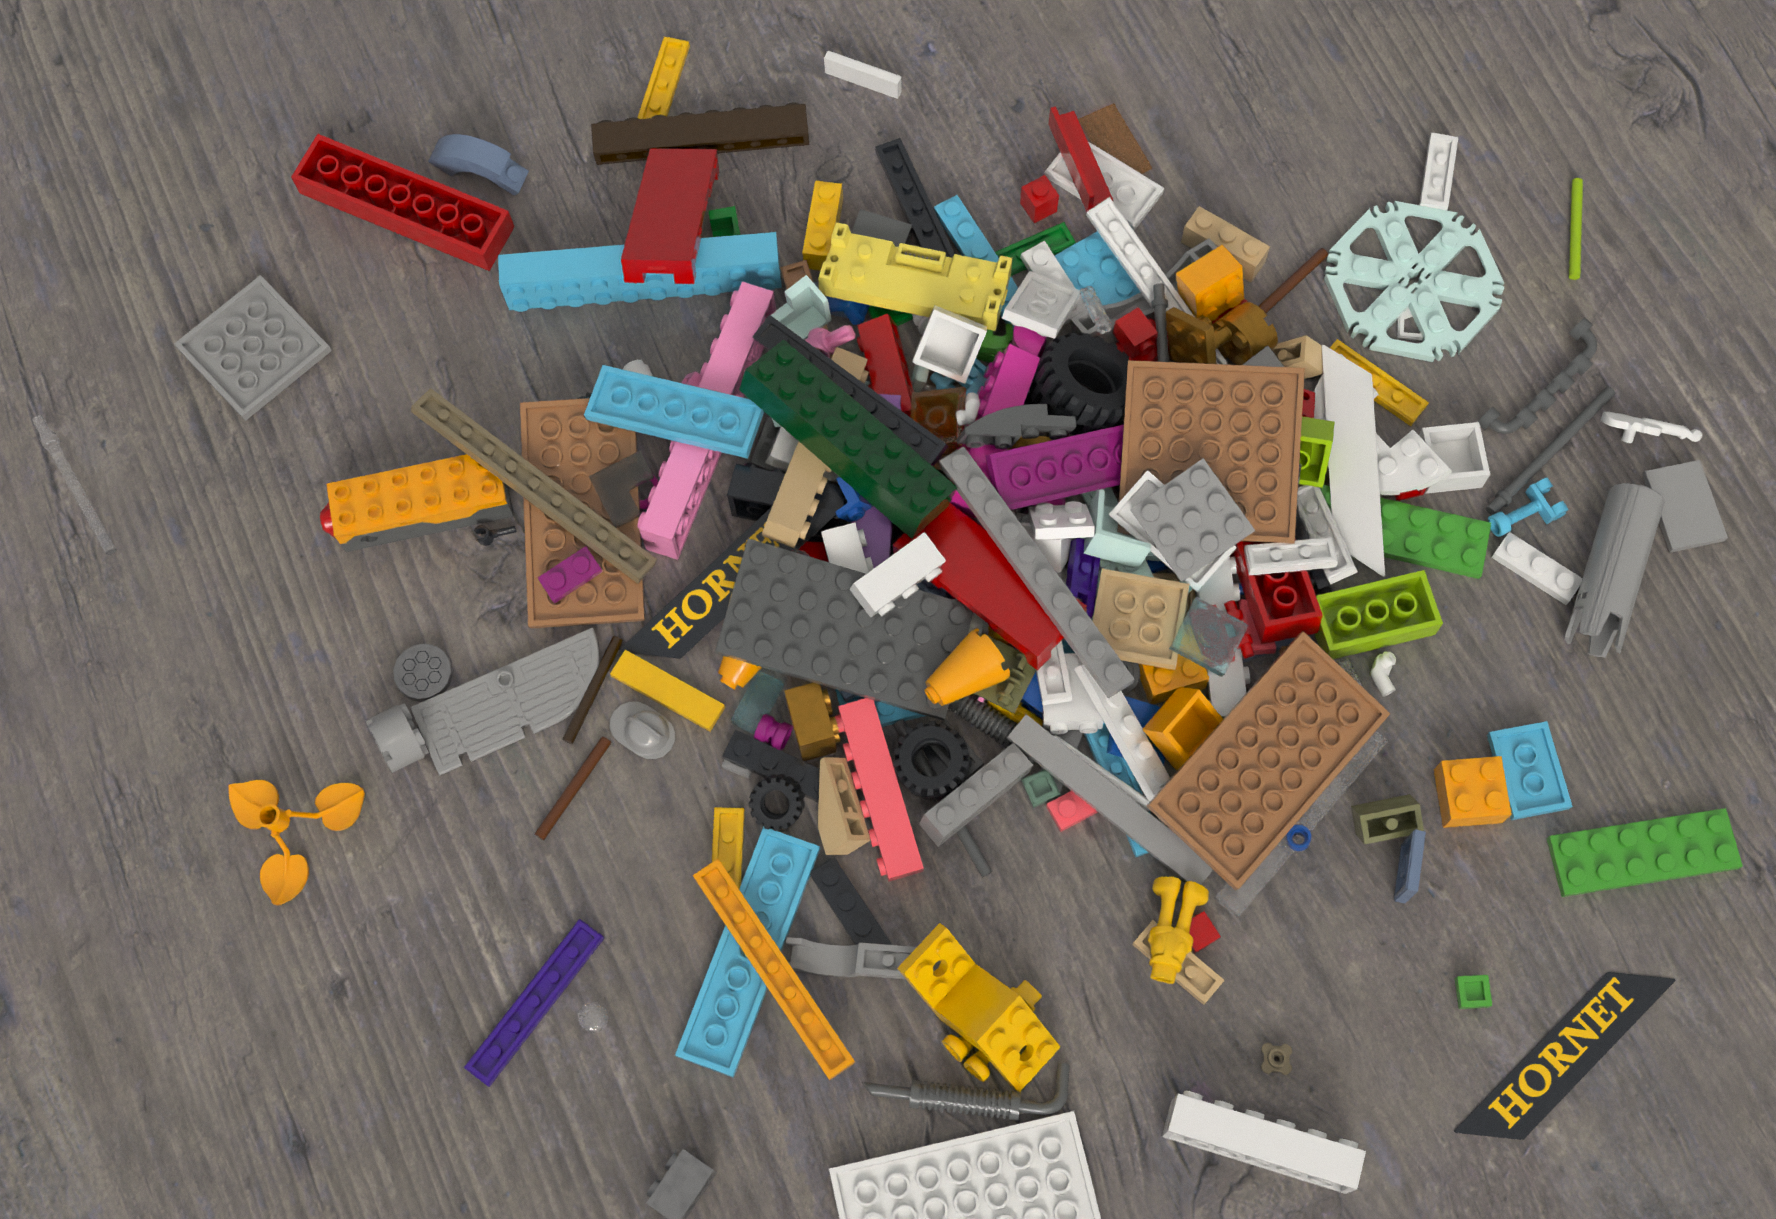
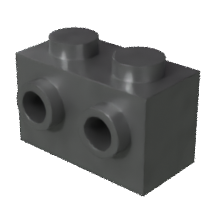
M682 1149L680 1154L675 1152L665 1165V1169L668 1170L661 1181L656 1179L646 1194L650 1197L646 1204L667 1219H686L717 1173Z

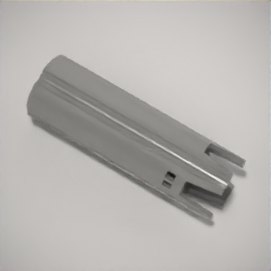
M1630 483L1617 484L1609 489L1564 639L1567 644H1570L1580 623L1579 632L1584 635H1590L1589 655L1605 658L1616 633L1615 648L1616 652L1621 653L1665 503L1662 496L1655 490L1644 485Z

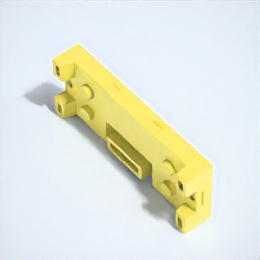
M836 222L831 237V248L827 254L826 261L823 262L818 277L819 290L827 297L930 317L934 305L985 325L988 330L996 331L1008 292L1012 258L1000 256L996 263L954 254L952 258L946 257V252L902 243L899 244V247H896L892 241L853 234L850 232L847 224Z

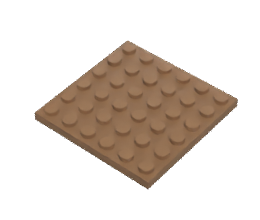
M1128 360L1119 502L1147 470L1166 485L1204 458L1255 529V532L1244 538L1242 542L1294 544L1305 368ZM1118 524L1117 532L1131 535Z

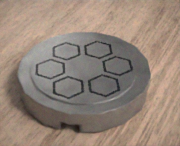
M425 643L413 645L404 650L396 660L393 674L394 681L402 694L411 700L423 702L447 690L453 677V669L444 651L437 646Z

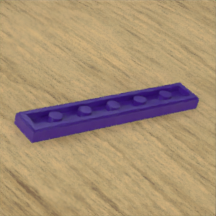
M579 919L464 1068L490 1087L601 944L604 936Z

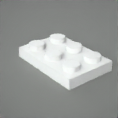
M1029 271L1006 306L1002 319L1010 321L1015 326L1033 330L1043 337L1055 339L1078 301L1081 291Z

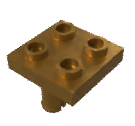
M1175 307L1166 311L1170 359L1177 363L1217 364L1216 349L1232 340L1231 330L1227 326L1225 327V325H1220L1214 330L1211 320L1204 315L1195 318Z

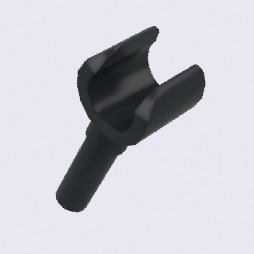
M479 525L474 529V532L476 534L486 533L485 537L476 541L481 545L488 546L498 536L516 533L515 526L489 530L486 526Z

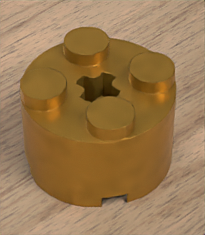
M1245 302L1213 323L1214 330L1220 325H1225V327L1227 326L1231 330L1232 340L1217 349L1224 358L1228 357L1236 365H1243L1266 346H1269L1272 350L1278 344V336L1273 323L1268 326L1263 319L1267 316L1266 313L1257 305Z

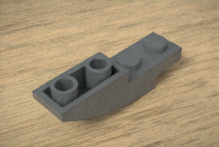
M1047 404L1014 406L990 413L967 426L957 437V444H967V447L970 448L995 445L997 449H1007L1012 447L1021 436L1024 439H1034L1039 436L1049 437L1051 440L1067 437L1076 428L1075 416L1048 415Z

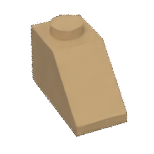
M1307 335L1278 343L1272 349L1284 367L1305 368L1304 379L1323 374L1322 345Z

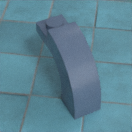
M461 134L446 135L440 138L428 161L449 176L458 172H471L483 176L512 195L520 192L529 172L511 160V153L501 147L476 137Z

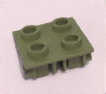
M988 636L1004 657L1005 661L1001 663L1004 671L1009 668L1010 677L1001 683L974 694L1015 713L1036 669L1027 663L1026 657L1022 652Z

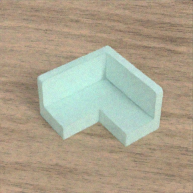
M807 275L784 292L787 303L771 314L772 317L804 340L808 338V333L812 329L822 328L832 320L828 299Z
M1099 489L1088 506L1095 526L1094 537L1085 538L1084 554L1139 569L1151 550V544L1139 541L1133 536L1117 532V522L1108 515L1114 508L1104 506L1105 491Z

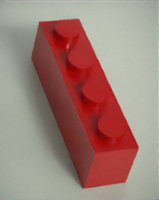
M887 313L857 325L860 334L857 337V343L861 352L865 354V358L868 359L864 368L865 371L869 372L868 376H870L872 382L868 384V387L878 394L901 395V411L916 422L921 421L896 323Z

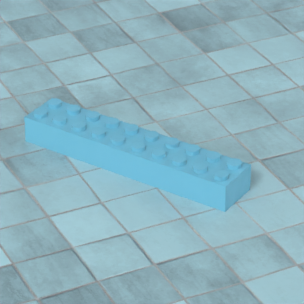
M776 232L701 238L695 264V284H675L674 274L646 273L644 283H625L621 264L624 245L498 255L499 286L509 310L518 312L527 311L531 308L553 309L556 306L567 305L580 307L583 304L591 303L606 305L616 301L632 303L640 299L663 300L666 297L676 296L689 298L700 294L715 296L724 292L738 291L742 282L771 291L775 288H782Z

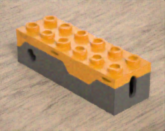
M467 454L327 483L329 502L320 512V521L324 532L337 539L345 552L514 517L508 485Z

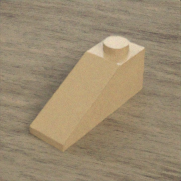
M824 757L820 760L818 830L826 855H848L870 841L846 758Z

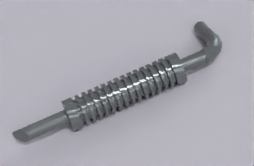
M971 694L949 703L948 709L950 711H956L958 716L961 714L962 719L966 717L965 721L967 722L971 720V725L976 724L975 727L977 729L981 727L980 731H985L986 735L990 734V738L995 737L996 742L1000 740L999 744L1003 745L1005 743V748L1012 744L1007 737L1016 727L1017 723H1011L1012 720L1010 718L1007 719V716H1002L1001 712L997 713L995 708L992 710V706L989 705L987 707L986 702L982 704V702L977 700L978 697L976 695L973 696ZM1021 751L1032 764L1035 762L1023 751Z
M1066 1063L1057 1064L1056 1089L1054 1097L1048 1102L1020 1100L1021 1092L1011 1091V1094H1008V1090H1005V1093L999 1090L998 1093L996 1089L990 1092V1088L983 1091L982 1087H980V1090H977V1087L971 1090V1086L965 1089L964 1085H962V1088H958L959 1085H955V1088H953L952 1084H949V1087H946V1083H943V1086H940V1083H937L936 1086L934 1082L927 1085L928 1081H924V1084H921L920 1080H912L911 1087L862 1082V1084L872 1096L910 1100L909 1108L919 1109V1106H922V1110H925V1107L931 1110L932 1107L934 1111H937V1108H941L940 1112L947 1109L948 1113H950V1110L956 1113V1110H959V1114L965 1111L966 1115L969 1112H972L971 1115H975V1112H977L978 1116L984 1113V1117H987V1114H990L992 1118L994 1115H996V1118H1000V1115H1003L1002 1119H1006V1116H1009L1010 1120H1018L1019 1113L1045 1116L1052 1115L1062 1109L1068 1097L1070 1065Z

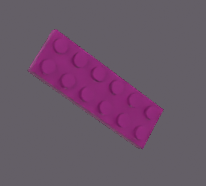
M1124 425L985 455L991 484L1010 510L1120 485Z

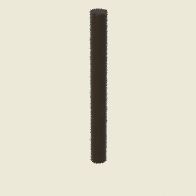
M612 637L565 732L563 741L569 744L574 743L623 643L621 638Z

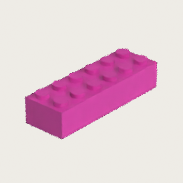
M1011 344L1007 346L1003 353L998 351L993 363L990 362L983 376L987 379L985 385L981 386L977 392L980 399V407L976 420L1005 408L1024 405L1040 357ZM958 444L956 449L959 450L965 447L991 483L985 455L1006 451L1007 449H997L995 445L970 448L967 447V444ZM956 490L950 503L969 518L974 519L976 516Z

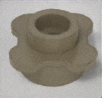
M1265 1043L1261 1047V1052L1264 1054L1261 1069L1264 1073L1280 1072L1282 1075H1288L1292 1071V1066L1289 1063L1292 1048L1288 1044L1273 1046L1271 1043ZM1274 1056L1279 1057L1278 1062L1274 1061Z

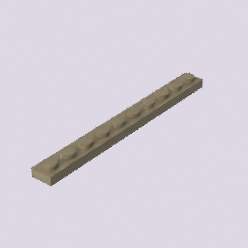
M430 388L411 406V412L637 584L656 565L657 559L433 389Z

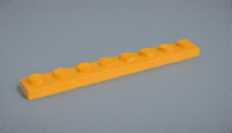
M716 859L693 875L694 879L829 1081L855 1063L854 1059L720 860Z

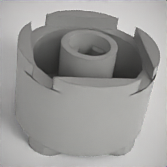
M405 703L391 707L365 720L391 773L424 758V755L429 753L419 729L415 727Z

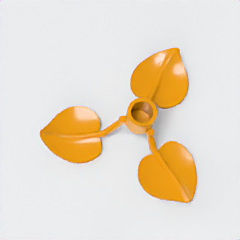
M253 780L229 784L230 804L238 822L249 829L264 827L270 830L271 836L275 838L284 852V856L276 854L269 857L260 870L261 886L273 905H282L297 896L305 886L309 876V866L306 858L298 854L290 856V850L280 836V833L288 828L290 818L318 819L322 817V822L328 829L334 831L345 830L356 822L361 812L365 796L362 787L352 783L330 785L324 788L315 799V805L320 812L310 813L292 811L290 809L285 811L279 808L278 790L268 781Z

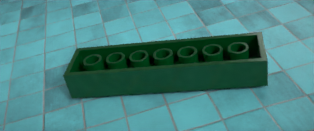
M783 339L745 369L739 390L911 539L949 506L958 487Z

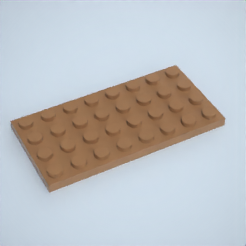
M590 398L520 403L522 457L642 547V536L638 528L640 494L637 432L586 420L584 413ZM523 497L528 627L545 628L645 621L644 579L637 584ZM586 546L603 572L554 604L538 580V577Z
M1301 632L1146 807L1234 890H1239L1387 719L1390 713L1305 632Z

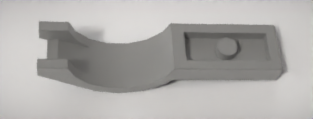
M787 937L786 944L793 946L791 962L788 963L794 971L832 977L870 976L905 979L897 968L916 949V947L871 943L840 946L812 942L803 938Z

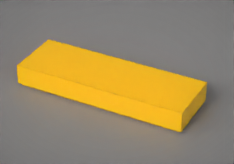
M714 807L712 862L719 859L738 889H740L742 883L745 809Z

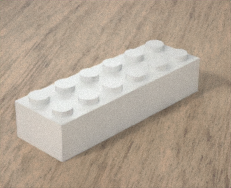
M1184 1091L1183 1094L1178 1093L1171 1100L1162 1134L1164 1138L1344 1194L1358 1188L1366 1151L1357 1149L1358 1143L1341 1138L1339 1142L1326 1139L1327 1134L1314 1129L1302 1132L1295 1129L1296 1125L1294 1123L1277 1119L1276 1123L1264 1120V1114L1256 1111L1246 1110L1245 1113L1233 1110L1234 1106L1224 1101L1215 1100L1214 1104L1202 1101V1095L1191 1091Z

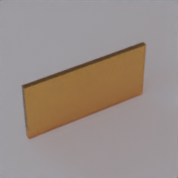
M1114 103L1078 119L1093 145L1141 174L1152 169Z

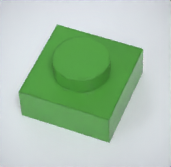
M1488 975L1457 976L1455 978L1459 1009L1490 1008L1492 1006Z

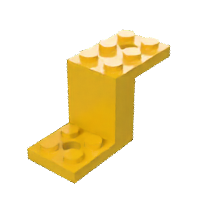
M941 923L931 931L897 968L937 1017L984 1053L1009 1085L1017 1092H1020L1060 1048V1045L1021 996L975 964L951 932ZM941 960L939 967L933 971L935 963ZM1026 1045L1025 1051L1020 1055V1050Z

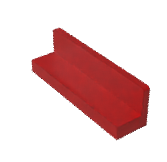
M1056 106L1051 107L1048 125L1086 212L1109 197L1113 201V197L1075 111L1059 115Z

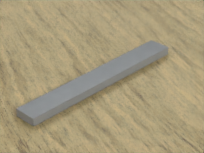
M1027 714L1009 734L1007 739L1010 742L1014 743L1021 751L1184 882L1192 881L1201 885L1213 869L1173 831Z

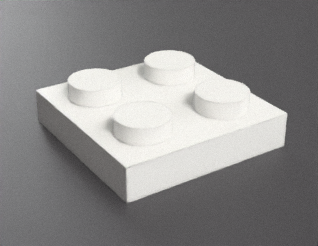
M1072 501L1065 503V505L1053 506L1050 503H1039L1036 506L1028 507V518L1035 540L1094 537L1095 526L1086 504Z

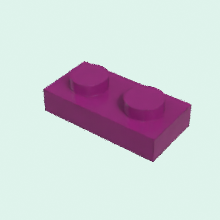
M585 546L539 576L538 580L555 604L603 571Z

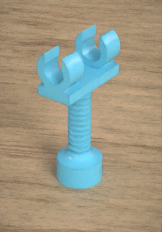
M1547 477L1530 485L1525 493L1531 503L1506 515L1503 512H1497L1488 517V522L1491 523L1490 529L1493 534L1501 537L1511 531V524L1536 512L1540 514L1547 525L1564 516L1569 509L1564 501L1550 507L1543 496L1553 487Z

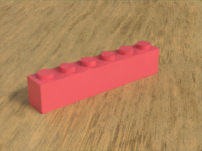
M864 698L838 706L839 715H836L835 718L839 733L845 732L847 743L842 744L847 761L853 760L856 770L851 772L854 787L856 790L861 788L864 800L859 801L863 817H869L872 824V829L868 830L872 847L878 846L881 857L877 858L876 861L880 875H887L888 882L923 872L924 867L874 700Z

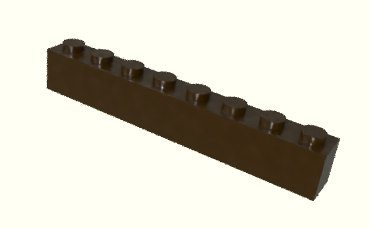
M796 102L787 103L785 106L773 107L771 105H762L753 109L738 107L731 111L709 110L700 114L684 112L678 116L666 117L664 115H655L647 119L631 117L625 119V121L613 122L611 120H602L591 124L593 155L597 165L645 161L648 158L650 148L717 149V154L810 145L806 104Z

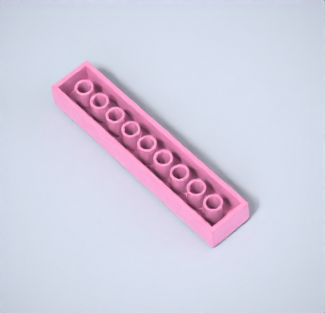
M742 282L739 290H735L732 294L730 312L722 318L720 330L722 331L719 338H715L710 348V354L712 355L709 362H705L700 372L701 381L698 387L744 398L745 395L739 388L745 369L761 357L765 348L752 337L769 314L771 315L776 311L774 291ZM671 440L669 447L671 454L668 461H663L660 467V480L657 487L653 486L649 493L648 502L650 504L647 511L641 513L638 520V528L646 550L678 560L722 452Z

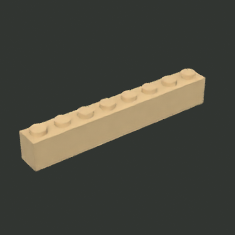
M836 347L831 360L865 384L869 372L865 371L864 368L868 359ZM799 441L761 535L792 548H795L798 538L805 539L811 524L806 521L807 515L813 517L819 500L814 499L816 493L822 495L828 478L823 477L824 471L831 472L827 465Z

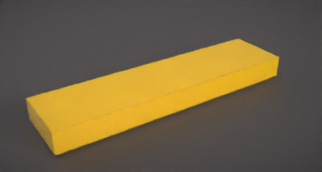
M664 36L637 118L647 119L655 115L668 116L690 48L689 41Z
M1337 339L1330 347L1336 353L1342 354L1349 361L1371 373L1373 388L1379 394L1374 398V401L1409 426L1414 424L1428 406V401Z
M627 650L623 652L610 673L614 679L711 732L725 709L723 703Z

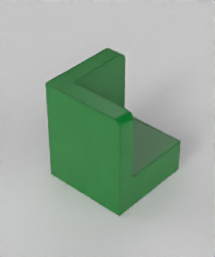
M735 206L708 211L713 237L740 235Z

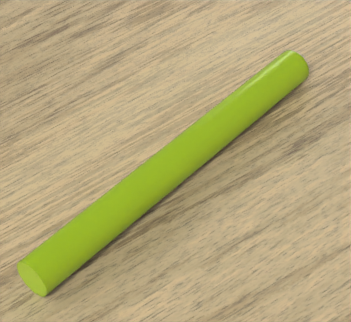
M1574 178L1571 187L1569 278L1572 280L1579 279L1581 274L1583 179Z

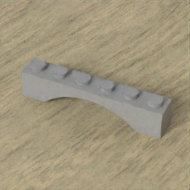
M1210 238L1186 251L1181 259L1165 274L1177 292L1176 273L1217 248ZM1140 292L1129 299L1117 303L1089 307L1070 318L1072 333L1077 335L1088 333L1091 337H1102L1105 342L1110 344L1117 340L1113 334L1116 320L1137 307L1140 308L1147 319H1154L1155 312Z

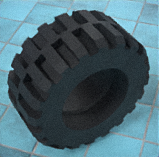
M1069 333L1065 336H1059L1048 344L1040 357L1029 388L1033 404H1047L1048 415L1075 416L1076 428L1070 433L1074 436L1124 425L1129 356L1124 351H1119L1117 345L1112 342L1109 344L1104 341V338L1099 336L1091 337L1088 333H1080L1079 335ZM1078 382H1080V383H1082V384L1088 386V387L1091 388L1093 391L1088 390L1087 388L1083 387V386H1082L1081 384H1079Z

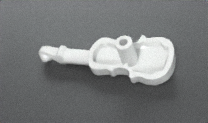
M1603 412L1600 419L1609 426L1624 429L1621 441L1627 443L1633 442L1636 431L1655 436L1665 433L1678 436L1680 439L1687 437L1694 442L1702 438L1701 431L1697 429L1690 431L1683 425L1649 418H1637L1614 412Z

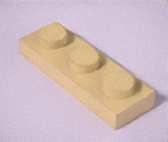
M1154 920L1150 922L1132 944L1149 959L1151 958L1150 944L1148 942L1149 932L1152 927L1157 926ZM1189 952L1182 963L1181 971L1176 974L1175 981L1200 1003L1205 1005L1224 982V979L1192 952Z

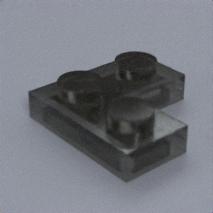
M638 451L592 474L589 478L614 527L619 528L641 515L629 491L653 479L654 476L641 451Z

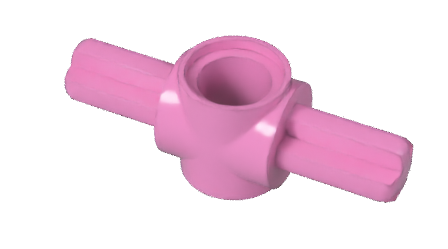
M845 325L832 332L824 328H814L808 333V338L805 341L830 358V355L834 354L836 347L853 340L855 333L851 325Z

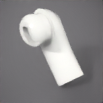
M968 393L965 398L966 410H958L956 412L958 425H970L976 421L980 407V399L976 393Z
M1389 651L1379 654L1375 658L1370 671L1371 677L1383 697L1396 690L1388 677L1392 666L1396 663V657Z

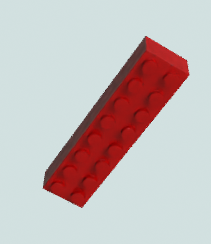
M320 134L316 135L291 176L299 193L488 271L491 270L515 227L508 210Z

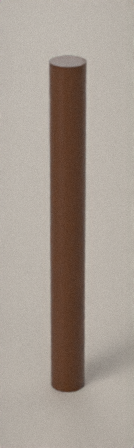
M1324 248L1319 249L1258 307L1265 313L1271 310L1328 257V252Z
M603 736L600 738L534 835L543 841L546 839L612 742Z

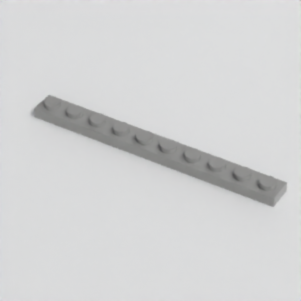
M962 447L941 459L939 467L947 478L958 487V493L1109 699L1133 684L1134 677L966 448Z

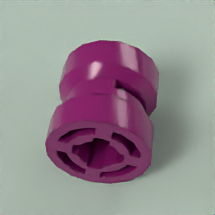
M765 713L756 728L754 738L763 743H770L772 747L783 751L791 736L793 725L787 722L778 723L774 716Z

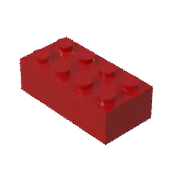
M1242 541L1235 545L1237 548L1231 554V557L1235 556L1237 574L1261 644L1295 638L1301 632H1305L1307 635L1318 633L1323 614L1307 570L1249 576L1244 547L1245 545L1264 543Z

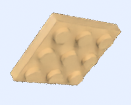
M1102 569L1093 623L1120 660L1175 670L1190 584Z

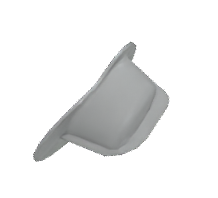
M641 702L624 703L614 710L610 718L609 728L612 736L620 744L645 759L661 758L674 745L675 731L672 724L663 715Z

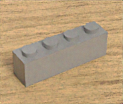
M1012 743L926 812L919 825L939 847L1027 776L1033 764Z

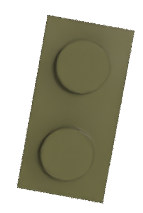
M1410 794L1351 806L1355 833L1364 844L1409 836L1414 830L1424 831L1420 803Z

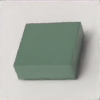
M1045 769L1021 779L1033 808L1061 796L1053 776Z

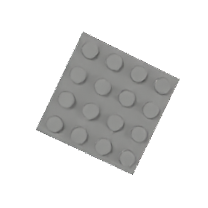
M261 275L174 343L185 358L245 421L332 351L329 345Z

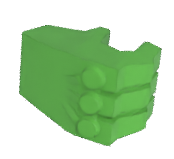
M1006 324V334L1004 336L993 335V330L987 329L976 358L993 363L998 351L1003 353L1009 344L1012 345L1013 325Z

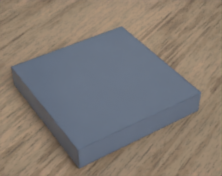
M1414 830L1401 844L1394 893L1395 902L1406 903L1418 892L1425 831Z

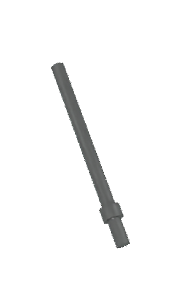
M901 719L894 724V727L899 736L904 737L908 726L904 719ZM922 748L916 755L915 763L922 775L934 777L936 774L922 752ZM947 795L943 796L942 799L937 800V801L940 802V801L943 800ZM965 825L956 833L983 878L993 871Z

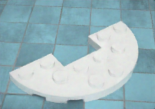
M1322 375L1314 391V418L1326 420L1324 376ZM1373 388V398H1375L1379 394ZM1411 430L1391 448L1376 433L1379 489L1381 495H1400L1401 492L1415 489L1419 491L1436 484L1452 473L1451 469L1414 430Z

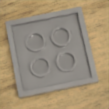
M1204 458L1130 509L1181 582L1255 532V529Z

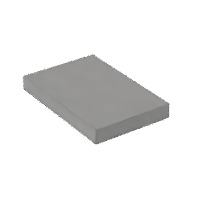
M1700 460L1648 470L1642 474L1645 485L1658 492L1665 501L1659 525L1669 553L1724 542L1728 538Z

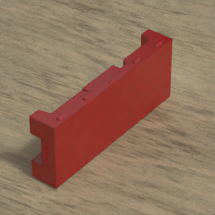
M650 148L621 256L625 283H644L646 273L674 274L675 284H695V264L702 237L703 219L708 204V197H711L714 180H718L720 173L717 149Z
M951 503L913 539L904 533L893 544L895 554L925 532L946 560L940 567L942 573L930 582L939 589L941 587L945 589L951 596L988 623L993 631L1022 652L1026 657L1027 663L1037 671L1051 658V650L1064 638L987 531ZM1076 598V600L1082 606L1084 611L1087 613V606Z

